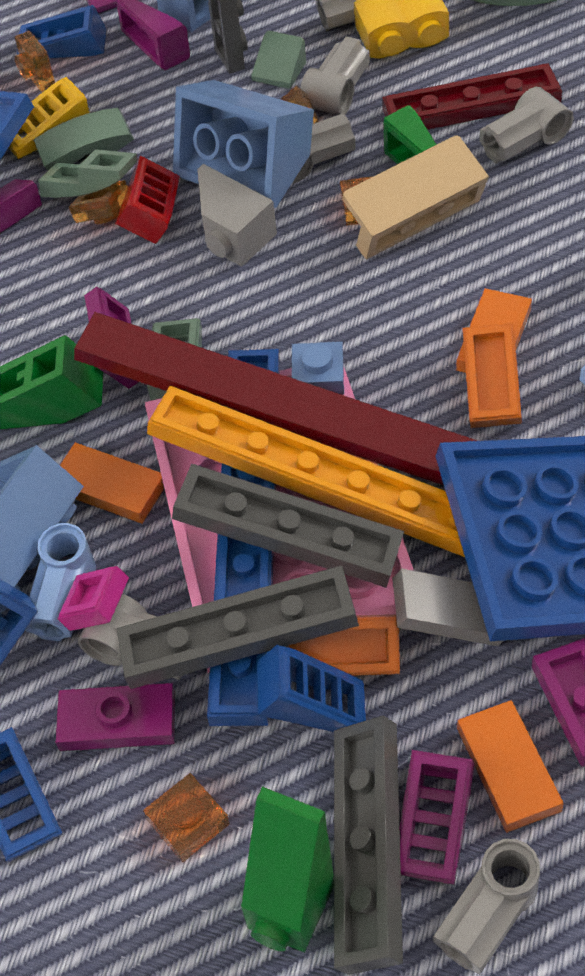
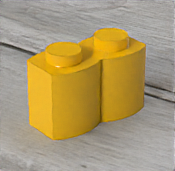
M357 0L354 2L355 27L365 48L369 50L370 58L380 59L397 55L409 47L424 48L433 46L449 37V11L443 0Z

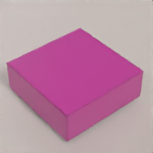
M118 566L77 575L61 608L58 620L70 631L110 623L129 577Z

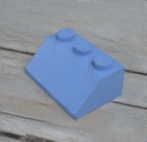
M216 80L176 86L173 172L180 175L182 179L199 184L197 169L202 164H205L273 200L274 208H276L310 156L314 109Z
M37 445L0 461V579L20 590V587L16 584L25 571L33 569L40 563L41 558L37 550L40 536L49 527L69 521L77 508L73 501L84 487ZM0 604L1 613L7 609V607L3 606L2 604Z

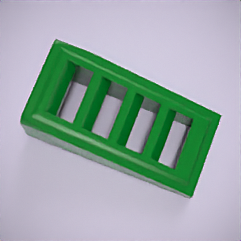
M407 105L384 118V153L396 164L437 145L411 106Z

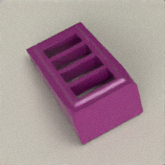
M116 0L121 31L161 69L166 71L189 59L190 48L187 27L184 24L138 0Z
M412 750L399 827L401 876L455 885L475 767L473 759ZM425 776L455 780V791L423 786ZM420 799L453 804L452 814L447 815L419 810ZM416 822L449 828L448 839L414 834ZM411 846L446 852L444 864L410 859Z

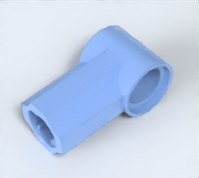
M58 523L49 527L38 540L37 550L41 559L29 596L36 606L38 613L25 631L33 633L44 640L61 642L63 638L72 636L73 630L70 631L58 620L59 613L76 576L96 571V563L83 531L78 526L70 523ZM75 554L72 558L66 561H59L66 555Z

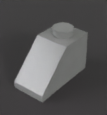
M202 164L197 171L201 215L207 248L220 258L225 257L242 267L277 235L273 200Z

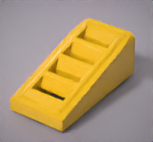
M64 77L51 85L31 101L34 108L8 148L18 159L36 151L37 147L34 142L36 137L61 123L90 113L85 95L68 77ZM25 132L27 135L21 138L19 134Z

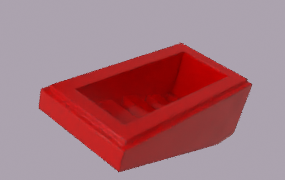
M140 155L135 164L115 224L157 244L169 226L180 175Z

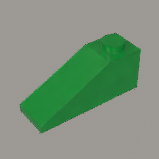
M66 335L0 366V429L63 424L102 406L104 372L97 367L74 360L76 343Z
M262 786L256 799L241 904L247 928L252 930L250 935L260 944L280 952H284L287 946H290L305 953L334 888V874L325 811Z

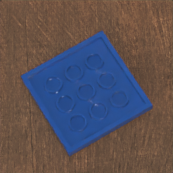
M585 436L440 443L435 457L490 642L585 634Z

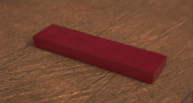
M549 63L384 96L382 97V109L386 117L409 105L416 111L427 130L510 113L515 110L520 97L530 88L536 86L543 88L561 102L562 89Z

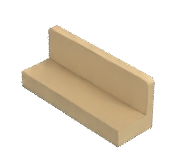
M453 136L344 191L342 200L361 226L356 246L366 260L480 201L489 175L459 136Z

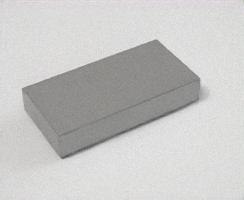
M403 568L392 578L398 628L499 646L503 642H490L472 582Z

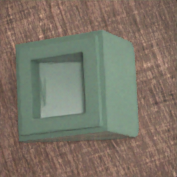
M270 30L266 31L252 71V81L291 89L306 64L304 39L294 35Z

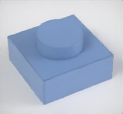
M343 342L292 344V378L338 394H344Z

